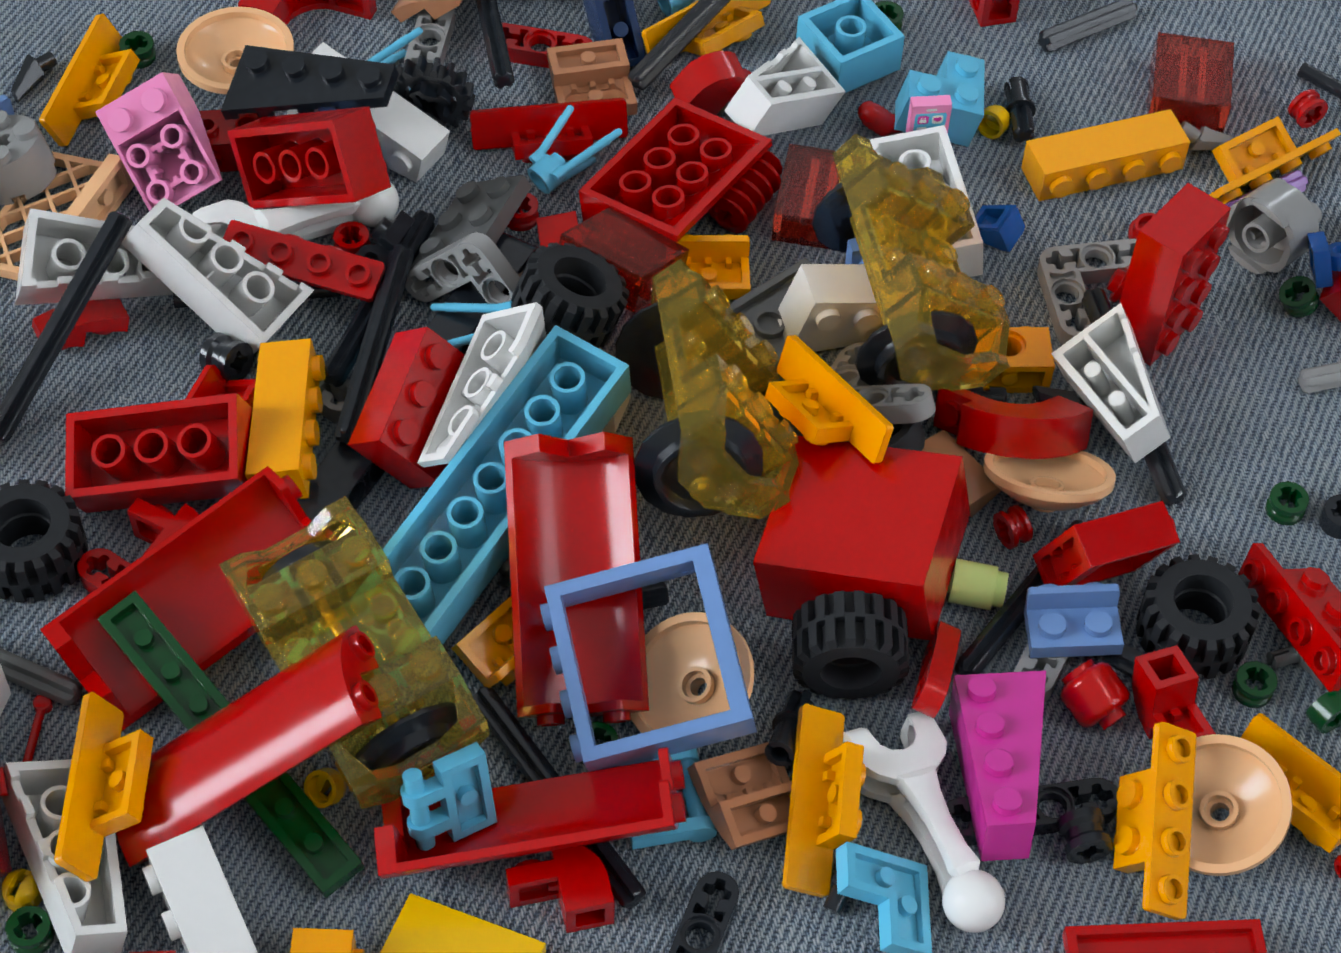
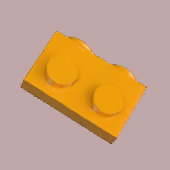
M685 234L678 242H667L668 299L737 300L750 292V237L748 235Z
M511 596L451 648L484 687L490 688L499 681L506 687L515 680Z

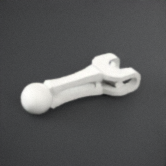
M391 183L390 188L357 202L255 210L243 202L227 199L202 207L193 212L192 215L212 227L211 232L223 238L229 222L236 220L282 234L297 235L308 241L333 233L337 226L348 221L360 222L369 227H376L384 217L390 221L398 210L399 196L396 188Z
M920 712L907 714L900 734L904 749L892 750L880 745L867 728L860 727L843 732V743L848 741L864 746L863 763L866 766V778L860 793L868 798L888 803L917 838L936 874L943 894V910L948 920L958 929L970 933H979L992 928L1000 920L1005 909L1004 891L995 877L979 870V858L967 845L950 815L937 776L938 768L946 754L947 741L934 718Z

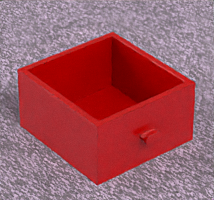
M797 436L753 560L766 616L793 620L795 611L801 609V605L806 601L815 600L816 596L832 594L835 591L851 592L858 590L864 591V593H877L883 595L884 599H892L897 602V607H902L906 613L908 637L933 641L956 558L958 557L970 516L963 456L887 447L883 461L873 464L850 442H834L820 446L813 445L803 436Z

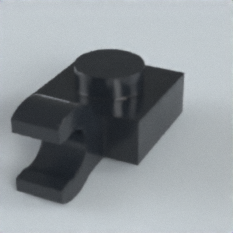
M403 210L390 221L384 217L370 234V237L374 239L372 245H364L355 254L381 261L385 264L389 252L394 249L395 245L401 242L414 219Z

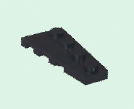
M245 45L221 112L225 120L239 119L240 114L257 113L258 117L275 116L276 111L297 109L299 114L315 112V109L320 107L334 106L335 110L366 106L370 108L387 107L399 73L395 64Z

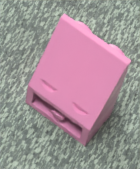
M161 72L95 112L149 211L163 197L179 206L223 180L200 112L179 74Z

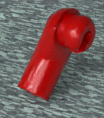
M865 101L859 106L858 117L861 119V122L879 136L885 137L901 132L894 129L895 114H892L881 105L872 101Z

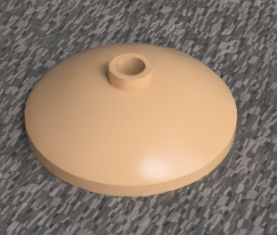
M228 7L209 12L189 24L178 40L176 53L181 72L191 83L206 91L227 95L245 45L294 51V41L287 25L275 15L257 8Z
M1086 451L1048 459L1011 458L986 453L983 464L985 474L997 488L1016 501L1030 506L1034 510L1047 513L1072 510L1096 503L1113 491L1116 481V474L1113 468L1104 460Z
M687 612L675 615L662 621L645 635L649 711L631 713V720L641 733L730 710L706 613ZM730 624L750 700L754 684L752 654L744 637ZM706 683L705 691L698 696L699 687Z
M1223 734L1199 736L1196 739L1189 870L1211 876H1228L1246 872L1266 861L1279 848L1286 837L1292 818V796L1287 778L1279 764L1269 753L1248 740ZM1223 808L1229 811V816L1225 820L1217 821L1212 818V813L1216 809Z

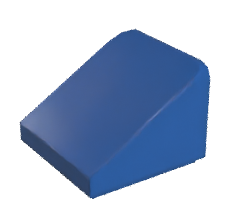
M982 205L975 216L983 243L1005 252L1012 250L1025 230V224L1016 205Z

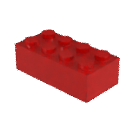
M369 106L263 117L227 131L248 204L254 209L357 202L391 187L387 166L383 158L375 122Z
M1187 183L1139 230L1120 303L1133 328L1144 363L1149 366L1162 354L1168 356L1179 342L1180 335L1185 330L1188 332L1193 331L1203 316V311L1200 310L1201 303L1206 299L1212 288V284L1208 281L1221 259L1217 252L1230 230L1226 223L1231 208L1190 183Z
M237 393L67 413L65 496L70 495L75 501L76 507L85 513L128 509L137 498L152 505L223 498L247 481L245 471L253 408Z

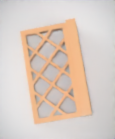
M52 151L56 160L54 166L67 168V170L56 174L51 184L42 191L45 192L46 198L24 206L27 199L25 195L11 198L14 204L5 205L0 211V248H3L4 254L0 255V277L18 281L19 267L14 266V263L20 261L21 247L9 251L8 245L22 240L24 226L3 233L8 225L24 219L26 223L30 208L44 211L51 209L52 212L58 213L57 206L73 201L67 210L59 213L103 221L106 220L109 213L119 208L135 186L119 155L109 153L104 161H98ZM93 174L88 182L78 185L77 179ZM72 181L74 187L51 195L50 189Z

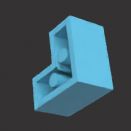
M948 51L936 76L909 70L895 101L894 129L906 132L911 97L950 95L952 101L948 128L950 142L968 147L984 117L985 60Z

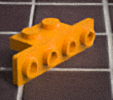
M731 0L682 52L686 51L702 56L715 51H723V48L734 42L749 39L752 36V32L765 26L762 12L759 10L768 6L771 0ZM698 1L642 31L641 35L647 54Z
M103 13L94 17L39 118L40 124L60 147L69 145L82 120L97 117L95 113L97 110L122 96L126 86L131 82L132 75L140 61L132 49L119 51V42L122 36Z
M1277 116L1212 150L1229 183L1209 195L1226 204L1243 195L1241 188L1249 185L1253 191L1264 183L1273 180L1270 173L1279 170L1281 175H1284L1301 166L1303 163L1300 158L1308 154L1309 158L1314 160L1330 151L1332 147L1329 142L1340 136L1341 133L1336 128L1296 148L1282 121Z
M797 335L787 336L777 366V373L785 381L769 382L765 398L779 411L782 417L789 420L803 434V437L813 445L824 446L828 443L849 441L871 463H881L894 429L893 424Z
M94 692L85 694L82 698L54 861L57 865L86 882L98 877L104 837L141 822L154 740L152 736L141 729L121 737L123 712Z
M804 704L798 711L782 886L788 890L823 898L830 893L833 850L847 841L850 842L856 839L862 825V811L859 809L860 790L866 778V766L863 763L864 746L848 741L843 743L844 715L821 707Z
M1258 713L1253 717L1240 738L1258 745L1279 764L1287 778L1291 791V824L1300 830L1310 843L1322 847L1330 854L1341 844V773L1264 714Z
M1159 722L1153 726L1151 768L1119 777L1116 833L1113 841V869L1127 874L1144 870L1142 908L1157 915L1181 920L1187 916L1197 737L1192 731L1166 722Z

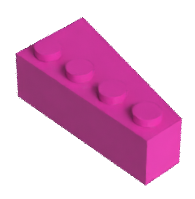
M1046 670L954 675L949 715L981 861L1029 859L1037 815Z

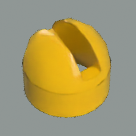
M996 104L986 107L984 109V117L978 127L979 132L989 139L999 138L1010 125L1009 112L1003 106Z
M333 768L315 770L308 774L304 782V793L317 808H326L338 803L345 796L347 789L345 777ZM330 786H332V789L327 797L324 793L330 788Z
M23 868L13 870L4 878L1 893L9 909L16 911L24 906H38L41 903L42 897L30 870ZM21 882L20 886L17 889L15 897L12 896L11 894L18 886V884Z

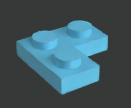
M848 841L836 849L837 894L878 905L880 951L886 953H932L927 865Z

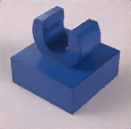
M1324 231L1308 233L1310 270L1316 289L1333 286L1332 270L1341 271V242L1328 245Z

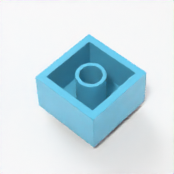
M835 0L798 16L796 39L798 37L802 39L846 91L845 93L900 70L905 36L872 0Z

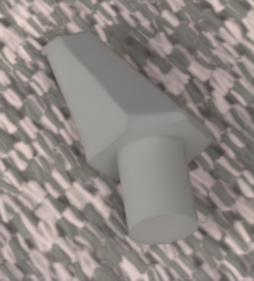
M1187 121L1181 124L1190 140L1189 151L1213 150L1219 145L1235 138L1209 129L1206 126L1201 127L1199 130Z

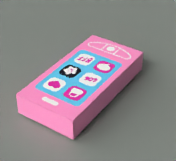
M951 96L911 97L906 132L945 125L948 133L952 110Z

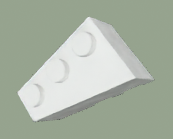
M798 37L788 49L781 50L772 61L768 60L748 75L724 111L735 124L765 136L822 125L846 91L802 39Z

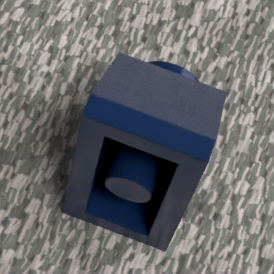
M583 0L594 41L622 38L630 67L636 66L646 56L633 0Z

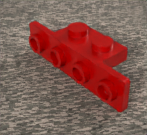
M624 98L472 110L470 111L472 147L474 150L512 147L515 160L532 163L529 156L540 147L566 107L572 105L574 111L546 153L551 155L556 152L565 160H571L593 145V140H600L617 128L622 130V135L618 138L628 136L627 103Z
M236 220L229 222L223 239L228 242L233 239L246 247L245 253L266 265L270 262L283 270L282 275L290 280L303 282L307 285L367 302L374 300L386 270L384 263L381 261L349 253L332 245L310 242L297 235L282 234Z
M1253 543L1238 576L1244 574L1250 580L1248 588L1256 589L1258 594L1257 602L1329 692L1339 691L1341 688L1340 591L1330 581V577L1320 568L1283 569L1263 543Z

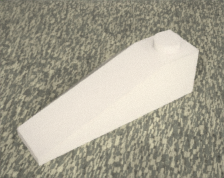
M535 302L482 315L417 462L419 465L430 467L449 464L546 338L543 307Z

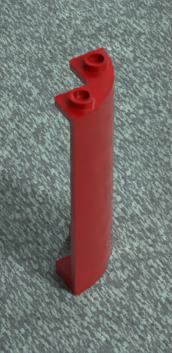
M599 432L569 440L535 434L504 442L517 717L537 718V726L539 727L565 725L566 718L559 691L567 689L563 673L556 675L549 649L550 647L557 646L554 630L546 631L540 610V604L547 603L544 586L640 561L633 437L609 432ZM642 587L565 607L590 717L603 716V722L608 724L626 723L631 721V713L649 711Z
M269 466L265 467L40 629L88 693H96L123 712L122 731L163 700L107 634L97 618L136 591L202 671L260 630L251 622L249 615L250 604L259 590V583L265 573L278 560L304 545L322 540L340 542L326 524L319 528L305 514L297 501L303 495L295 482L287 474L280 478Z
M357 625L345 630L151 753L141 822L116 832L129 867L148 861L146 849L197 828L358 727L374 723L382 718V713L378 707V696L374 688L361 677V675L371 673L379 667L374 657L375 648L370 638L360 631Z
M668 747L658 749L659 760L492 788L497 823L456 842L452 840L446 831L435 836V846L427 851L418 849L415 839L409 835L407 818L410 812L403 805L400 791L382 794L383 826L374 828L378 876L381 879H388L677 830L679 823L687 822L682 792L677 793V790L685 789L681 760L673 761ZM440 801L429 805V810L433 811L441 807Z

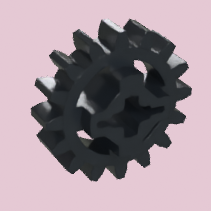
M419 56L417 64L410 59H406L403 67H396L399 75L393 89L395 93L444 127L446 123H449L456 128L459 125L460 119L468 120L476 96L473 94L474 83L466 82L468 74L465 71L454 72L455 64L453 62L443 66L439 57H435L433 63H429L424 56Z

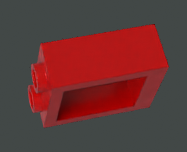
M1162 500L1073 525L1032 556L1044 584H1055L1058 586L1084 585L1089 582H1101L1138 571L1180 543V539L1176 532L1175 522L1169 515Z

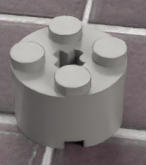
M0 110V205L14 204L11 198L25 195L28 200L45 190L56 176L57 170L54 166L56 160L41 130L32 118L25 115H8L6 111Z
M1281 178L1273 179L1230 206L1231 211L1226 226L1230 228L1228 235L1232 245L1228 249L1233 258L1250 272L1255 274L1279 272L1309 251L1307 234L1319 232L1322 212L1319 206L1309 201L1300 190Z

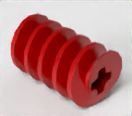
M767 151L708 211L710 216L727 231L743 233L748 228L749 223L756 218L757 213L763 210L765 203L771 200L773 193L780 189L782 182L780 178L782 174L780 160L772 152Z

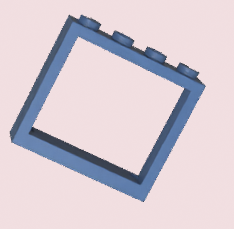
M708 543L544 586L547 603L540 604L541 615L546 631L554 630L557 646L549 648L551 660L556 675L563 673L567 688L566 690L559 691L561 705L566 719L573 717L577 733L569 735L571 750L575 762L583 761L588 772L659 758V748L668 747L670 755L757 732L714 560ZM696 573L730 710L596 745L565 607Z

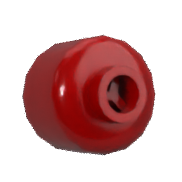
M1089 659L1062 679L1065 686L1060 692V698L1080 726L1091 728L1099 723L1102 729L1106 730L1127 715L1121 707L1128 702L1130 692L1110 664L1106 662L1095 664L1092 659Z

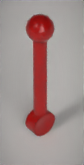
M42 695L36 696L33 700V707L36 713L22 762L33 760L44 716L53 708L52 700Z

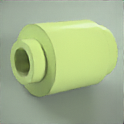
M956 558L947 591L949 593L948 602L991 610L992 606L1001 608L1005 600L1009 573L998 571L999 567L995 565Z

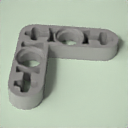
M475 232L420 260L410 269L405 287L417 300L429 302L471 281L487 303L498 304L511 301L520 277L497 245L485 234ZM443 260L452 263L457 269L458 275L451 273L445 267ZM430 275H432V277H433V279H434L433 282H431V281L425 282V281H424V279H426V278H428ZM494 280L503 283L508 289L509 295L501 293L495 286Z
M1137 239L1053 246L1042 251L1038 262L1037 276L1056 337L1062 345L1080 333L1076 331V328L1078 331H1083L1091 325L1082 303V298L1086 291L1085 284L1109 282L1118 267L1125 270L1131 262ZM1088 258H1098L1105 262L1106 266L1095 268L1088 265L1085 260ZM1067 292L1075 296L1077 300L1072 303H1065L1060 301L1056 294ZM1072 317H1075L1076 328L1070 326Z
M864 342L851 344L842 349L831 368L892 424L921 422L935 413L936 406L931 388L928 385L917 383L869 386L863 382L858 374L855 361L859 348Z

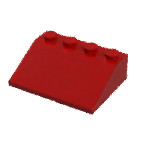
M674 98L578 190L583 226L615 241L678 242L772 146V139Z

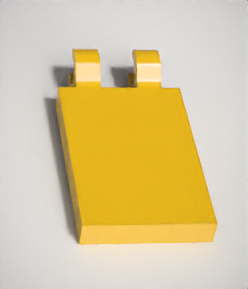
M410 893L380 953H546V943Z

